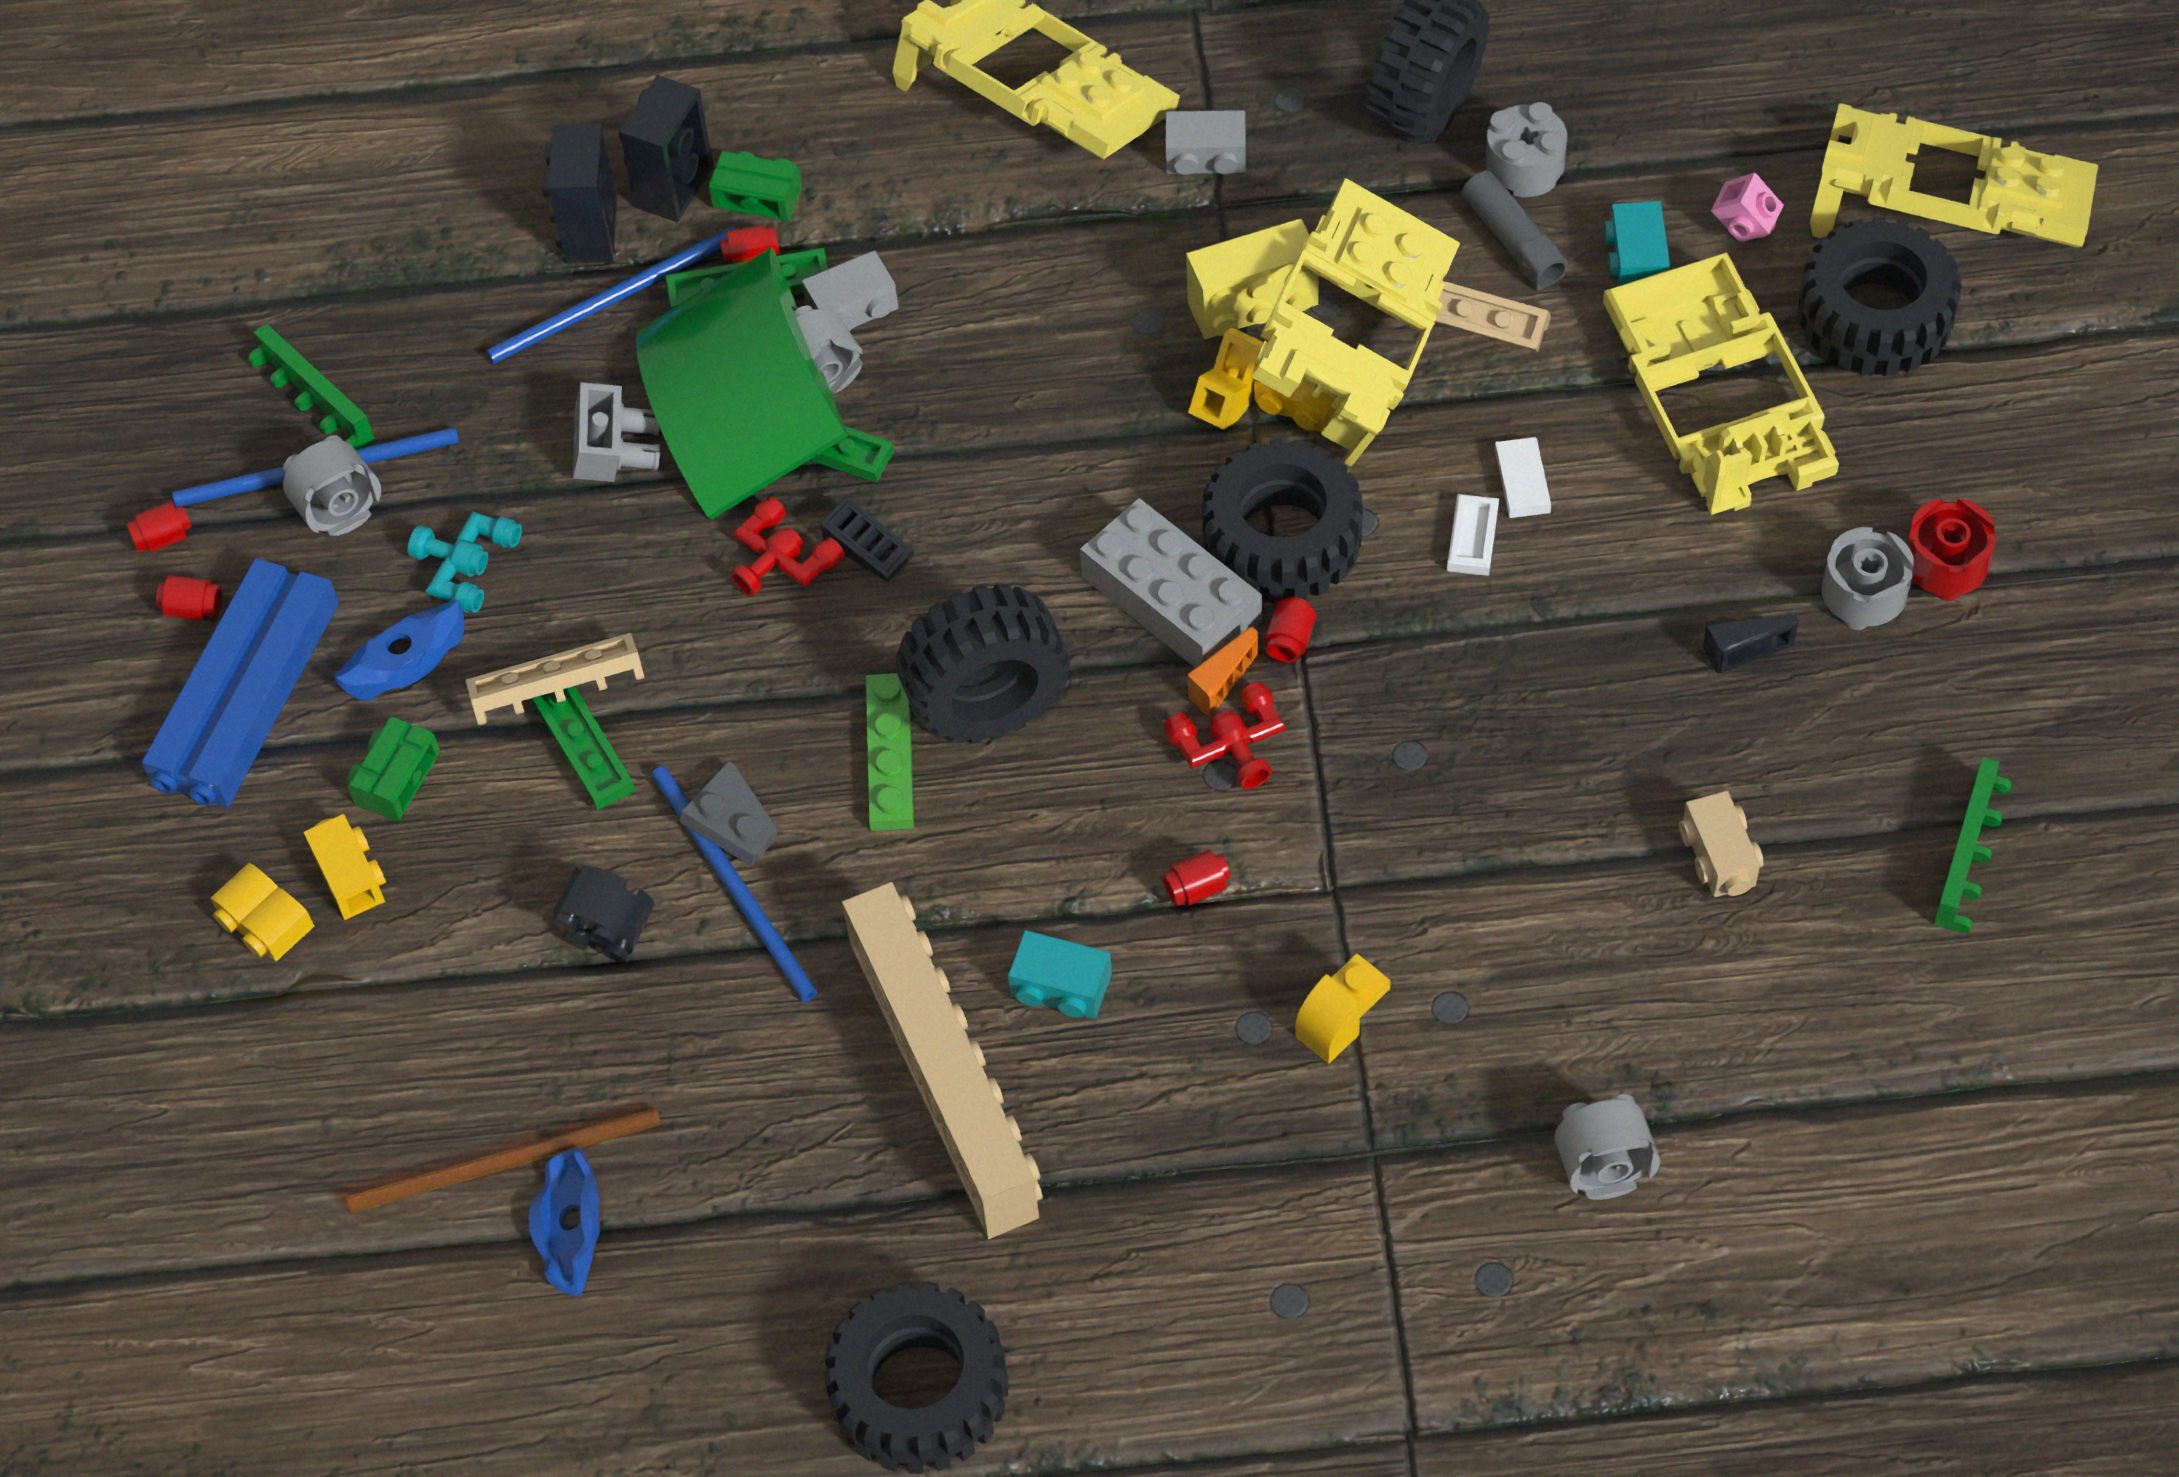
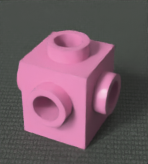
M1756 173L1726 181L1711 211L1741 243L1768 236L1775 229L1776 220L1784 205Z

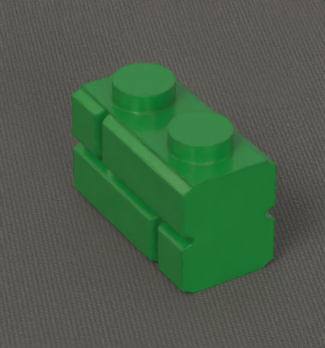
M722 151L717 163V169L714 170L709 183L713 208L790 222L795 203H797L802 190L799 165H795L784 158H776L774 160L758 158L746 151H739L737 153Z
M390 717L382 730L376 729L372 733L368 743L369 752L361 764L356 763L353 765L348 774L347 785L353 802L357 807L373 813L378 812L381 816L398 822L440 754V749L435 735L430 730L416 725L411 726L408 722Z

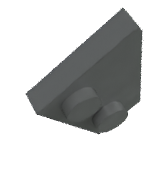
M728 762L682 810L680 823L751 867L776 840L778 832L776 825L736 766L731 762Z

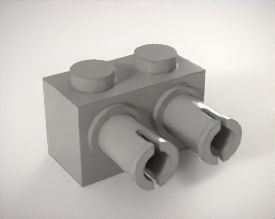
M580 382L574 414L573 478L614 482L616 472L621 469V466L657 471L660 452H658L660 450L659 444L623 442V438H621L622 431L658 436L659 425L653 410L624 407V404L621 403L622 386Z

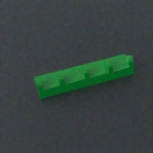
M267 323L253 332L259 347L250 353L248 362L257 368L268 361L277 370L270 377V382L276 388H281L288 382L292 383L302 393L295 400V406L299 410L306 411L313 405L320 409L327 416L321 421L319 426L325 434H331L340 428L350 437L345 442L350 444L355 450L365 447L374 440L367 416Z
M1982 757L1935 918V926L1960 933L1970 932L1972 921L1956 913L1961 897L1971 900L1980 898L1982 888L1975 883L1966 881L1972 860L1988 863L1991 859L1992 851L1985 846L1977 844L1982 824L1998 827L2003 817L2000 812L1987 808L1991 792L2008 794L2011 789L2012 783L2010 780L1996 776L2000 764L1999 761Z

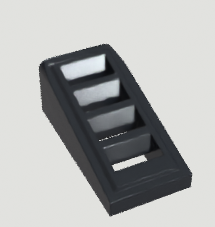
M844 498L821 523L823 541L827 537L833 538L842 547L845 556L887 582L914 555V549L847 498ZM862 531V536L855 542L853 538ZM875 540L878 541V544L870 552L866 550ZM888 549H891L893 553L883 563L880 562L879 558Z
M1795 614L1711 625L1705 629L1703 649L1716 672L1723 673L1793 646L1799 620Z

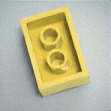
M1302 219L1186 253L1188 305L1204 339L1218 335L1224 336L1225 331L1230 328L1238 330L1268 321L1301 247L1309 236ZM1301 266L1285 303L1301 312L1318 305L1319 275Z

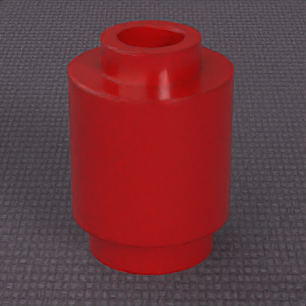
M764 224L729 230L726 231L728 239L720 240L725 264L749 261L770 247L775 251L776 256H780L774 226L765 228Z
M172 500L135 514L136 519L126 522L139 553L147 550L153 553L188 538L185 531L192 528L183 505L175 508Z
M169 575L166 582L160 583L158 586L156 604L158 608L163 609L165 617L206 621L208 617L217 618L221 609V586L212 584L210 579Z
M1289 597L1276 603L1265 636L1266 652L1273 659L1284 663H1294L1299 659L1300 655L1305 653L1317 617L1316 612L1306 600L1299 597Z
M1210 849L1171 865L1170 871L1162 874L1164 888L1174 906H1179L1183 903L1186 906H1190L1227 889L1226 880L1231 878L1230 870L1221 854L1215 856Z

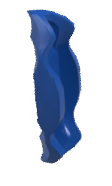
M452 600L435 608L410 615L381 634L373 637L357 650L335 674L336 683L351 696L360 700L370 701L384 691L403 688L420 680L440 663L447 651L460 644L464 633V615L458 600ZM403 638L412 642L409 650L403 654H392L388 651V648Z
M579 1146L555 1155L546 1162L544 1188L533 1199L529 1209V1231L533 1243L543 1258L545 1277L558 1290L578 1297L581 1296L585 1288L588 1271L592 1263L594 1246L600 1233V1195L593 1169L586 1154ZM574 1208H580L581 1221L578 1226L572 1230H564L563 1220L565 1215Z

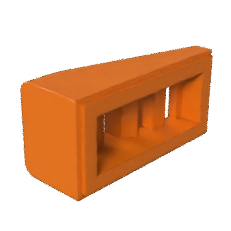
M1253 627L1246 629L1188 673V698L1207 716L1210 717L1216 711L1258 655V631Z

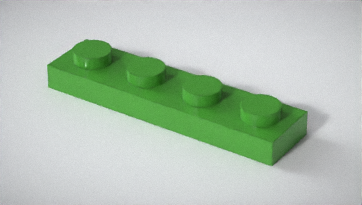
M897 673L866 675L871 831L914 829L911 705Z

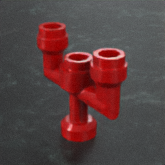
M769 496L766 500L759 502L754 507L753 515L733 532V536L761 556L749 567L737 565L730 572V577L742 593L748 597H753L761 590L760 579L777 565L781 571L806 587L824 570H833L845 556L844 550L837 541L827 537L824 541L816 544L812 548L811 557L803 564H800L795 559L801 554L800 549L804 546V543L798 533L792 528L778 529L768 539L762 537L760 534L765 529H774L782 522V518L786 516V510L776 498Z
M1262 682L1252 683L1241 692L1242 703L1249 714L1256 716L1260 723L1247 728L1239 715L1233 714L1229 710L1220 712L1210 721V734L1214 741L1201 746L1196 738L1197 728L1186 714L1178 713L1166 720L1163 727L1166 731L1167 739L1172 746L1179 747L1191 769L1231 752L1240 766L1236 778L1243 789L1256 788L1270 778L1272 769L1267 761L1254 758L1247 746L1248 744H1254L1286 731V726L1273 707L1274 697Z

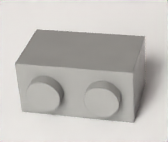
M1245 110L1166 112L1167 174L1246 173Z
M875 250L802 280L806 305L811 306L813 310L830 309L836 312L849 331L858 325L875 318H882L890 312L899 309L895 282Z

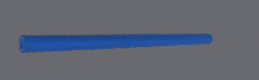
M731 226L487 349L488 357L493 364H496L666 278V275L674 274L720 251V240L728 239L726 231L734 230L735 227Z
M456 427L357 449L356 452L366 464L456 444L459 443ZM278 467L174 491L172 495L176 507L181 505L187 506L282 484L285 472L283 467Z
M660 766L652 772L651 777L680 818L682 810L690 802L667 768ZM685 826L801 1000L807 1002L813 999L817 994V990L722 849Z

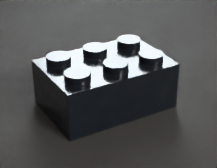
M656 75L649 88H645L641 92L638 104L630 117L627 116L623 119L619 128V138L623 146L624 163L627 165L630 189L633 193L636 209L678 223L714 167L700 89Z
M601 123L553 125L552 141L545 142L546 165L550 166L549 173H543L542 187L544 197L551 198L549 199L550 222L557 223L555 225L556 247L563 248L566 264L614 262L618 198Z

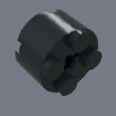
M583 865L581 871L577 867L573 869L551 914V922L565 931L562 939L568 944L579 949H586L588 944L602 948L601 953L616 962L624 963L628 955L633 952L655 903L640 888L636 895L625 888L628 880L609 871Z

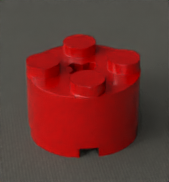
M1943 498L1924 504L1915 513L1906 544L1914 558L1912 580L1922 589L1936 594L1938 598L1952 601L1960 595L1975 590L1985 580L1996 544L1995 525L1991 516L1976 503L1957 498V502H1942Z

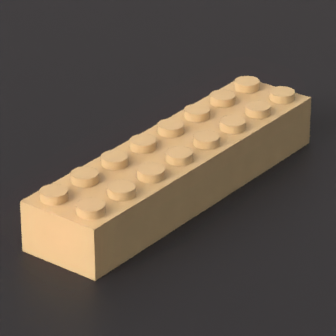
M890 882L843 901L850 945L987 1238L991 1239L1038 1219L1037 1201L1043 1199L1037 1182L1040 1179L1037 1165L1030 1153L1023 1155L1019 1144L1022 1141L1018 1125L1012 1115L1005 1117L1000 1105L1004 1103L1001 1090L994 1077L990 1079L986 1077L983 1069L986 1062L976 1040L969 1042L965 1029L968 1028L965 1015L958 1003L951 1004L947 994L950 992L948 980L941 967L934 968L930 959V956H933L931 945L923 930L917 932L913 920H916V916L907 895L899 897L893 883Z

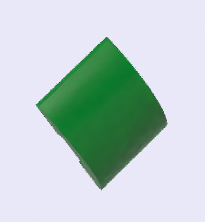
M771 247L637 331V358L652 410L684 479L705 515L710 520L848 437L824 373L815 366L794 313L798 308L776 253Z

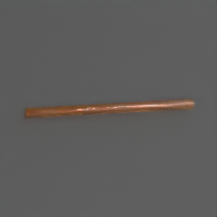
M657 1108L351 1194L346 1196L348 1207L352 1214L555 1156L577 1146L583 1148L662 1125Z

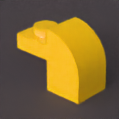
M1234 328L1225 331L1214 368L1199 376L1188 413L1223 430L1238 421L1254 399V383L1256 380L1252 378V375L1257 366L1255 360L1264 342Z
M1356 953L1333 977L1326 974L1307 996L1296 1018L1295 1037L1327 1064H1330L1359 1036L1360 1018L1390 990L1391 980Z

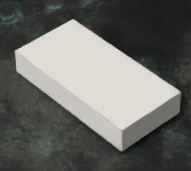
M1537 438L1495 442V454L1509 518L1551 513V501Z
M1457 494L1447 571L1489 576L1499 507L1498 498Z

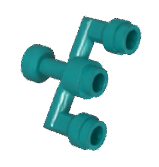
M472 511L457 536V541L454 545L435 539L431 528L422 525L417 526L409 539L408 555L419 560H423L429 555L445 559L425 593L446 601L458 600L463 612L477 613L483 604L484 590L469 582L456 584L451 582L456 572L472 577L475 574L481 575L486 569L488 553L483 551L481 545L473 543L478 534L490 537L493 543L498 546L514 548L521 538L522 526L515 523L513 519L507 517L494 519Z

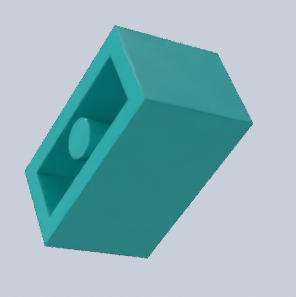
M1661 201L1612 204L1611 220L1604 221L1605 245H1612L1613 251L1608 253L1609 277H1616L1617 286L1668 271L1670 269Z
M1025 930L1008 975L1011 997L1028 1006L1035 1007L1041 1004L1059 1009L1063 1014L1070 1017L1081 1018L1086 1016L1096 1019L1112 975L1111 953Z

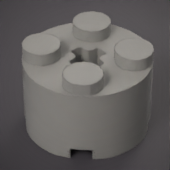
M1536 102L1532 105H1517L1495 112L1490 119L1487 130L1485 171L1493 172L1505 188L1513 190L1514 196L1534 197L1547 193L1556 186V181L1564 172L1567 131L1562 120L1553 113L1551 106L1543 102Z
M807 305L796 309L794 313L815 366L824 373L833 394L843 390L861 370L863 364L859 358L860 353L863 354L861 347L836 312L830 309L813 310L811 306Z
M329 436L322 442L306 448L300 454L290 456L284 462V493L307 525L316 533L327 531L330 536H338L358 528L370 517L371 513L368 509L374 499L378 503L381 497V485L378 478L356 450L339 436Z
M1872 527L1854 528L1841 534L1831 546L1822 581V596L1830 611L1842 619L1851 629L1862 630L1867 626L1887 623L1898 616L1906 605L1913 575L1914 558L1908 545L1891 532L1887 531L1886 535L1872 532Z
M1621 1094L1610 1100L1590 1105L1575 1103L1563 1111L1562 1116L1564 1120L1556 1129L1554 1140L1571 1189L1576 1194L1579 1189L1585 1191L1586 1197L1589 1199L1614 1198L1637 1189L1635 1180L1644 1174H1647L1648 1179L1655 1175L1660 1166V1157L1643 1111L1635 1104L1634 1098L1631 1095Z

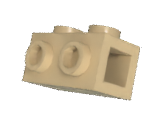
M1728 791L1686 802L1684 818L1679 822V830L1685 846H1692L1697 857L1695 858V868L1701 883H1708L1714 898L1726 894L1737 896L1756 886L1759 868L1763 867V857L1757 842H1750L1745 831L1747 830V821L1740 805L1734 806Z

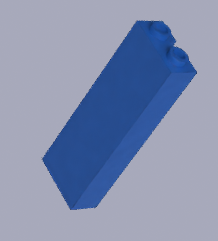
M255 558L142 761V765L154 788L166 794L177 792L190 796L194 801L205 806L216 804L229 808L339 605L331 580L305 572H300L297 576L288 573L284 566Z

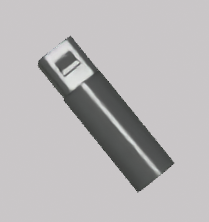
M1482 171L1474 175L1463 187L1462 197L1515 260L1521 273L1527 277L1538 291L1561 280L1565 276L1566 258L1561 254L1558 247L1551 242L1546 234L1541 232L1493 172Z

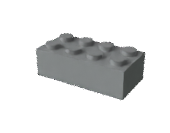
M1140 498L1080 548L1082 577L1194 668L1198 667L1246 629L1251 627L1255 629L1262 623V594Z

